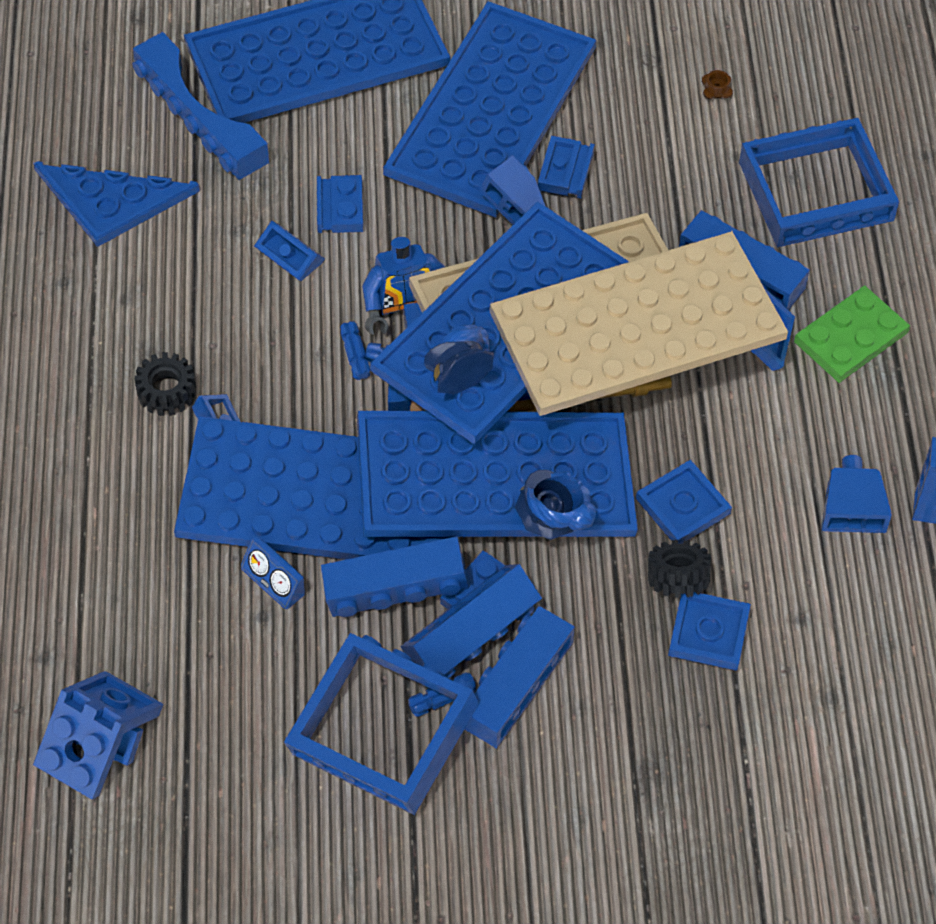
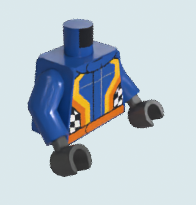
M406 237L394 238L391 241L392 250L379 253L376 256L375 266L371 268L363 282L365 309L370 314V317L365 322V328L372 335H374L373 324L376 321L380 322L382 333L385 334L388 330V323L379 316V310L382 315L404 310V304L417 303L409 286V277L445 268L433 254H424L420 245H410V240Z

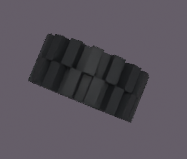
M162 352V358L159 359L156 354L151 355V362L144 359L142 367H137V375H135L134 379L138 400L140 399V404L143 408L147 406V411L152 414L157 409L159 416H164V411H169V416L175 415L174 409L178 408L181 413L185 410V404L190 406L193 403L192 397L196 396V382L193 367L191 364L188 365L187 359L183 357L180 360L179 354L173 353L172 358H169L168 352ZM163 378H173L178 381V384L169 390H158L153 387L156 381Z
M672 540L671 545L663 542L661 547L656 545L653 547V551L649 552L648 581L650 587H654V591L659 593L663 590V595L668 597L671 593H675V598H681V594L692 597L693 592L700 594L703 592V589L709 587L710 553L708 554V550L705 547L700 549V544L694 543L691 546L690 541L684 540L683 544H678V540Z

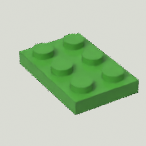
M864 285L795 335L794 343L840 383L909 332L910 325Z

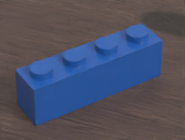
M701 210L681 233L679 247L733 231L763 287L789 310L806 289L810 269L804 267L800 262L777 252L773 247L753 239L744 231L737 230L722 222L718 217L711 216Z
M457 536L321 565L325 598L332 617H349L360 611L369 609L383 610L393 604L403 602L416 603L423 601L427 597L441 594L447 596L454 595L460 590L469 589L463 553Z
M520 564L505 565L400 647L404 653L411 657L412 662L421 666L424 663H428L439 669L443 674L442 676L450 678L456 672L454 668L463 660L467 662L478 656L482 652L481 646L488 640L495 641L505 635L509 630L507 626L515 619L519 621L527 614L530 615L535 610L533 605L540 601L542 597Z
M538 606L532 616L527 614L521 621L517 630L518 635L513 642L508 640L501 648L496 665L493 668L487 667L479 680L480 686L474 693L479 705L465 730L497 749L573 644L575 626L541 606Z

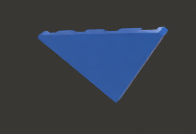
M40 161L33 163L37 174L97 247L200 192L199 184L196 181L181 183L174 182L172 178L147 175V178L129 176V173L111 170L96 172L88 171L86 167L61 164V167L44 165Z

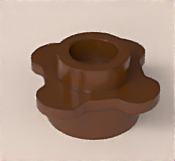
M714 70L702 77L701 82L705 85L703 95L706 98H730L733 95V90L730 88L731 77L726 72Z

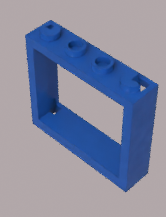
M859 118L839 120L831 124L812 126L799 131L785 132L776 136L742 143L739 164L777 248L895 220L899 200ZM849 146L873 197L782 217L759 166Z
M350 633L284 740V743L292 755L415 815L478 707L479 702L472 690L473 687L468 682L457 677L454 680L442 676L443 674L439 669L428 663H424L423 666L412 662L410 656L398 649H393L392 652L382 648V645L377 640L368 635H363L361 638ZM360 656L454 699L452 706L405 785L310 739Z

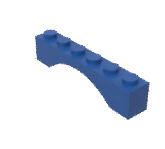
M164 32L133 48L135 61L132 65L136 74L140 78L144 77L149 82L156 96H162L167 102L170 111L174 115L178 114L184 120V124L191 134H197L204 148L209 153L213 152L219 158V162L226 172L231 171L238 180H241L269 163L268 143L250 124L219 116L205 108L192 96L182 79L180 49Z

